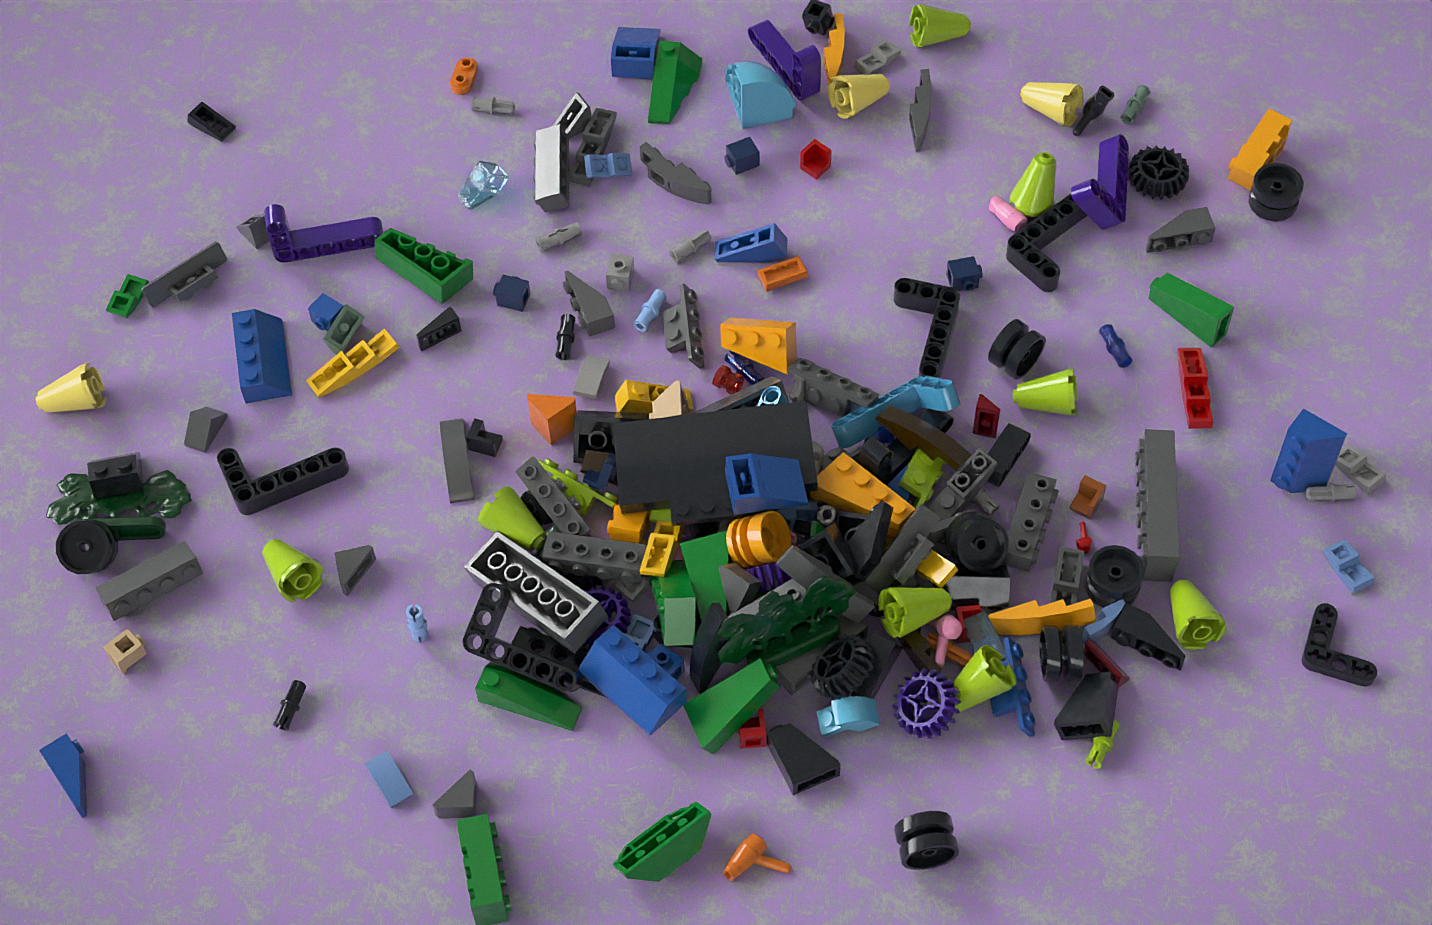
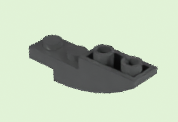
M647 142L640 146L641 161L648 168V178L664 190L683 199L707 205L711 203L712 189L706 181H702L693 169L686 167L683 163L675 167L672 161L665 159L656 147H652Z
M979 447L946 482L947 487L927 508L937 514L941 521L963 512L985 485L998 463Z

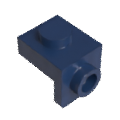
M613 454L608 455L600 473L589 469L582 482L588 484L592 489L605 491L610 480H615L617 476L616 456Z

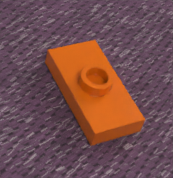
M797 256L757 270V276L767 292L807 278L808 271L800 257Z

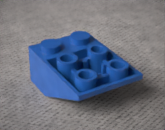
M618 27L610 59L612 77L653 79L661 30L654 28Z
M752 453L726 457L725 475L734 515L808 505L799 460Z

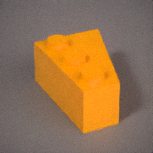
M1268 109L1247 142L1240 149L1238 156L1233 157L1228 165V169H1230L1228 179L1251 190L1254 175L1258 169L1266 164L1274 163L1284 150L1292 120Z
M729 318L720 324L721 347L782 373H790L788 372L789 365L797 360L796 322Z
M616 504L613 511V520H609L607 526V534L610 535V540L645 545V540L642 539L646 529H649L651 521H649L651 510L622 514L620 504Z

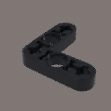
M1323 603L1318 605L1311 620L1301 662L1303 666L1310 671L1355 685L1366 687L1373 684L1377 676V668L1373 663L1329 649L1338 612L1330 604ZM1323 613L1328 614V619L1325 625L1321 624ZM1316 632L1324 634L1326 641H1316L1313 634ZM1312 655L1317 656L1316 662L1311 661ZM1326 658L1329 659L1327 666L1324 665ZM1334 661H1341L1345 664L1346 669L1338 671L1333 667L1332 663ZM1352 666L1355 667L1353 674L1349 673ZM1362 670L1367 671V677L1362 676Z

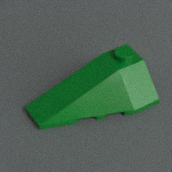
M659 40L648 123L670 124L680 109L683 99L691 92L692 85L700 78L702 58L681 42Z
M490 662L484 667L475 687L478 702L570 731L574 730L582 711L581 706L554 687L494 662Z

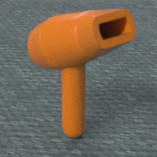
M751 833L739 844L727 862L722 874L728 880L733 881L753 864L783 873H789L791 865L787 862L764 856L763 853L767 849L765 841L760 836Z

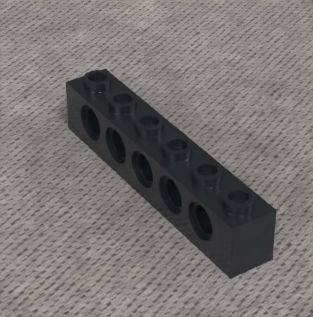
M520 626L511 642L532 652L542 648L544 649L543 651L534 653L577 671L589 652L584 646H581L574 654L552 637L542 634L539 630L532 627L525 628ZM524 654L521 655L518 663L525 666L527 664V657ZM559 657H567L562 661L556 660ZM544 664L541 668V674L548 676L550 667L548 664ZM568 673L563 681L571 685L573 683V676ZM582 675L581 689L606 697Z

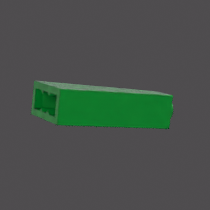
M1165 273L1161 278L1157 277L1152 281L1149 287L1148 299L1212 348L1227 335L1234 311L1232 305L1169 273Z
M727 531L680 543L686 570L696 597L695 601L701 622L711 603H720L726 615L729 616V607L718 566L731 564V556L726 542Z
M760 658L684 705L695 734L704 750L711 754L716 753L780 688L777 680L779 674L772 663L768 664Z

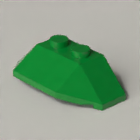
M696 801L691 803L689 807L680 808L665 815L625 845L618 859L613 863L614 868L627 879L660 882L701 850L712 816L710 811Z

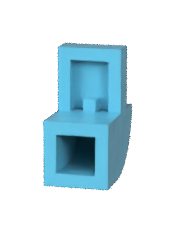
M853 696L840 700L837 699L831 701V706L817 711L821 736L824 737L832 736L847 729L862 732L880 724L876 700L867 697Z

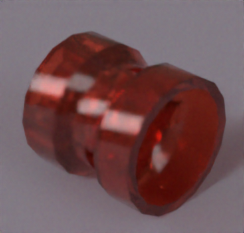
M722 365L716 371L712 385L719 389L724 388L728 394L732 395L740 391L745 376L738 372L734 373L731 371V368Z

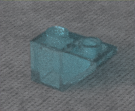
M478 161L456 196L468 209L472 210L498 195L509 177L496 163Z

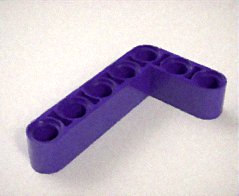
M769 20L748 28V35L753 45L799 101L820 92L821 56L814 45L795 52Z
M1122 134L1100 142L1097 181L1090 179L1071 187L1073 201L1102 230L1124 223L1126 220L1129 145Z
M272 204L264 210L266 230L276 261L282 263L375 247V239L383 234L382 221L377 217L291 231L283 206Z

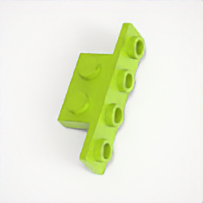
M919 448L915 451L898 484L916 496L912 503L914 508H917L919 504H923L924 501H928L934 492V489L931 488L932 485L936 484L943 474L941 468L947 464L940 457H937L934 461L931 460Z
M548 458L545 461L538 460L545 470L554 474L552 477L556 479L559 477L568 487L566 492L570 497L575 496L582 505L580 510L584 514L582 518L586 519L596 498L613 508L616 504H620L617 502V496L607 491L603 494L590 488L588 484L577 479L579 475L568 469L564 472L558 469V463Z

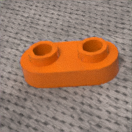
M465 57L457 62L450 79L453 93L465 95L472 90L478 74V65L475 59Z

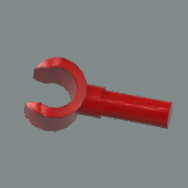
M1081 521L1079 523L1081 539L1076 540L1077 550H1083L1085 553L1091 551L1092 539L1087 534L1085 522Z

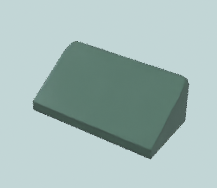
M347 304L344 305L323 338V341L335 355L340 351H344L365 317Z

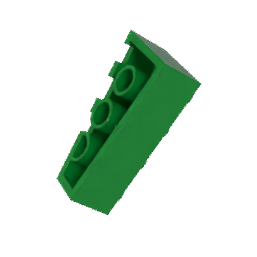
M392 228L375 239V255L377 260L441 304L445 303L473 280V261L467 258L461 260L456 258V254L447 251L444 253L435 249V246L432 244L419 243L416 241V238Z
M674 560L665 577L649 575L652 593L655 594V604H657L663 642L664 646L694 645L696 597L684 560Z
M488 813L456 820L461 850L464 855V869L468 879L466 882L470 896V906L475 924L493 925L508 921L507 911H512L509 894L504 895L502 887L507 886L504 870L499 871L498 862H502L500 846H494L493 838L498 837L495 822L490 823Z

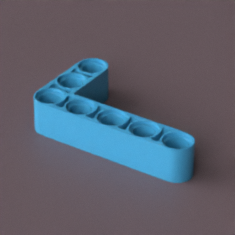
M919 376L882 395L870 407L862 406L833 422L831 428L839 448H848L885 428L876 420V417L889 406L910 414L922 407L938 411H949L958 407L960 400L952 380Z

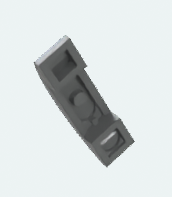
M460 418L441 421L440 433L450 504L474 500L464 420Z

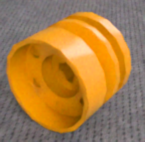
M767 511L755 514L754 516L736 519L729 524L726 542L728 552L733 562L744 570L776 563L792 546L791 533L786 520L776 511Z

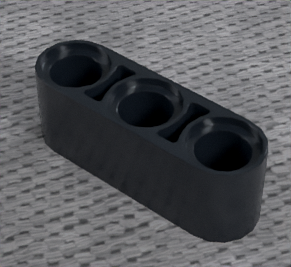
M1011 423L1007 424L988 452V455L998 465L987 482L997 487L1001 486L1025 450L1031 433Z

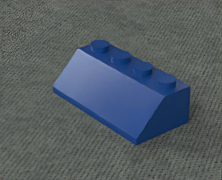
M256 309L232 313L240 389L245 403L291 396L292 390L282 318Z
M1303 408L1287 430L1270 481L1278 488L1285 489L1290 493L1306 492L1307 487L1327 486L1347 433Z
M614 625L594 642L578 669V672L649 736L687 703L686 688Z

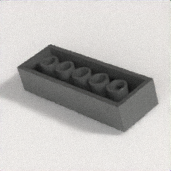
M1145 429L1143 439L1139 438L1138 452H1135V466H1138L1135 486L1139 487V493L1136 494V507H1140V513L1137 514L1136 527L1140 528V535L1138 534L1137 549H1141V556L1139 557L1144 566V581L1172 582L1179 561L1175 431Z
M498 531L464 566L472 580L482 588L489 583L506 586L511 595L508 607L574 654L608 617L598 600ZM498 588L495 589L492 593V595L497 599H499L501 595L500 590Z

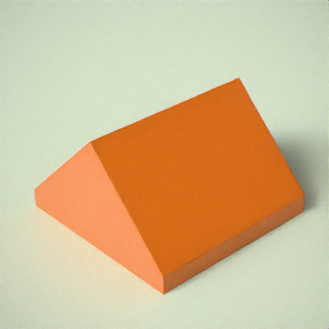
M527 394L531 424L550 445H553L574 430V415L577 412L575 397Z

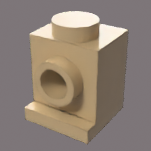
M126 629L103 647L108 658L123 675L128 672L126 669L147 654L144 649L147 644L138 633L133 635L129 629Z

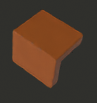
M1084 475L1080 482L1078 493L1070 505V510L1091 519L1104 498L1107 485Z

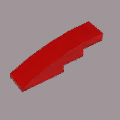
M1178 348L1179 375L1188 429L1213 428L1214 421L1210 409L1211 397L1207 385L1208 373L1202 349Z

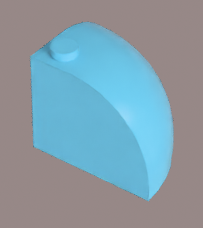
M750 61L728 64L725 82L742 129L793 118V109L796 108L793 95L791 96L782 78L775 71L763 64Z

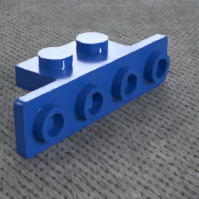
M1007 637L1004 638L1007 660L1002 663L1005 667L1008 664L1011 666L1017 683L1011 690L990 699L992 714L999 717L1016 711L1020 730L1029 737L1035 736L1034 726H1036V721L1029 704L1032 702V698L1025 682L1028 677L1021 660L1023 650L1019 643Z

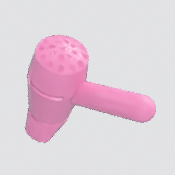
M998 195L994 196L990 201L989 210L996 214L1002 223L1015 233L1027 225L1028 219L1037 218L1022 214L1021 211L1006 203Z
M946 614L929 622L939 634L934 662L941 668L945 663L948 640L958 638L962 632L961 623L955 617Z

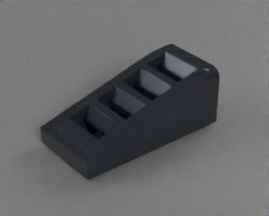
M204 102L199 103L188 114L187 122L190 125L221 142L236 129L234 124ZM218 123L219 125L214 129L213 126ZM223 127L227 128L222 133L218 132Z
M452 307L447 308L416 334L421 351L462 331L459 317Z

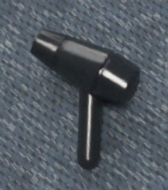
M1102 85L1086 101L1083 107L1084 115L1073 129L1074 136H1080L1089 122L1098 118L1104 112L1109 101L1114 98V92Z

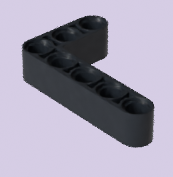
M1069 194L1008 239L1006 259L1040 290L1044 292L1055 291L1058 287L1060 267L1045 255L1041 249L1088 215L1073 201L1071 194Z
M900 278L894 284L893 301L895 305L905 309L934 314L919 366V376L925 377L930 375L929 377L941 378L959 311L960 293L953 287L910 278Z
M927 409L918 417L943 433H946L954 422V418L945 411ZM871 437L860 450L859 465L887 486L911 461L918 447L916 446L913 450H909L897 438L888 446H885L875 437Z
M336 447L250 481L235 449L225 448L217 455V461L239 512L243 515H252L340 479L349 471L345 452Z
M497 583L487 584L481 592L464 634L463 647L465 650L561 691H577L583 682L582 675L577 670L495 637L511 595L509 589L504 585ZM498 588L501 595L499 600L494 602L492 593ZM489 612L491 621L489 624L484 625L482 621L483 615ZM476 636H480L482 641L478 649H475L473 646V640ZM499 645H502L504 648V654L501 658H497L495 653ZM524 654L527 657V664L521 668L518 665V659ZM544 664H548L550 667V673L547 677H543L541 674V668ZM568 673L573 676V683L569 687L565 686L563 681Z

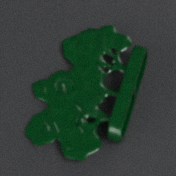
M169 470L154 474L143 483L144 491L96 500L88 482V475L71 473L57 483L59 492L65 496L49 504L46 517L52 518L58 525L66 524L78 517L82 519L74 520L70 524L80 520H99L106 523L115 532L118 541L159 539L165 535L166 523L163 519L151 515L160 513L163 517L175 518L181 513L182 506L191 502L192 499L190 498L191 494L185 492L186 484L182 480L176 479V476ZM152 502H156V507L153 510L148 509L146 513V507ZM161 505L164 506L163 510H158ZM142 506V511L138 510L137 507ZM84 509H88V515L83 514ZM132 509L140 514L139 517L119 518V513L123 510ZM98 513L112 516V518L94 519Z
M820 576L808 587L805 595L799 601H794L793 595L784 594L780 596L778 592L770 590L758 603V612L755 615L741 613L729 617L722 622L717 635L724 639H730V641L718 652L720 663L738 664L746 657L747 664L750 665L761 658L768 664L772 663L776 667L835 640L841 634V625L839 620L832 615H840L849 608V599L856 593V590L852 586L847 587L845 580L833 579L829 576ZM824 607L822 614L817 615V618L815 619L816 611L819 608ZM829 607L832 608L831 611L826 612ZM811 616V620H807L806 617ZM801 622H808L805 625H802L794 630H791L795 625ZM759 640L760 645L756 646L754 642Z

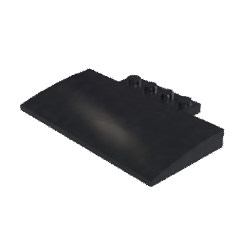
M806 401L613 423L619 503L622 514L670 508L672 526L740 519L771 511L766 510L737 515L733 513L725 475L726 457L750 453L799 460L805 491H818Z

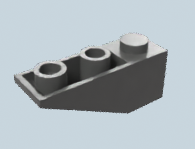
M1208 208L1186 210L1148 237L1146 253L1212 242L1215 225Z
M564 271L566 281H563L565 293L567 295L570 294L572 297L570 302L574 312L578 311L580 315L578 320L581 328H586L589 337L614 329V314L606 297L571 272Z

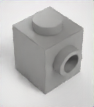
M611 253L606 272L607 289L630 291L634 274V258L631 255Z

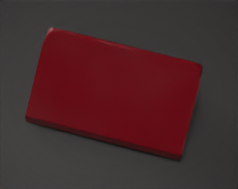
M979 394L976 405L973 434L996 438L1000 408L982 394Z
M1092 640L1086 641L1083 654L1099 672H1111L1118 688L1130 680V677L1098 643Z

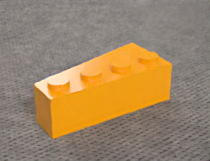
M844 452L817 475L818 491L810 492L811 498L816 501L821 500L837 511L840 509L844 512L870 515L872 507L883 500L894 508L887 533L894 538L916 510V508Z

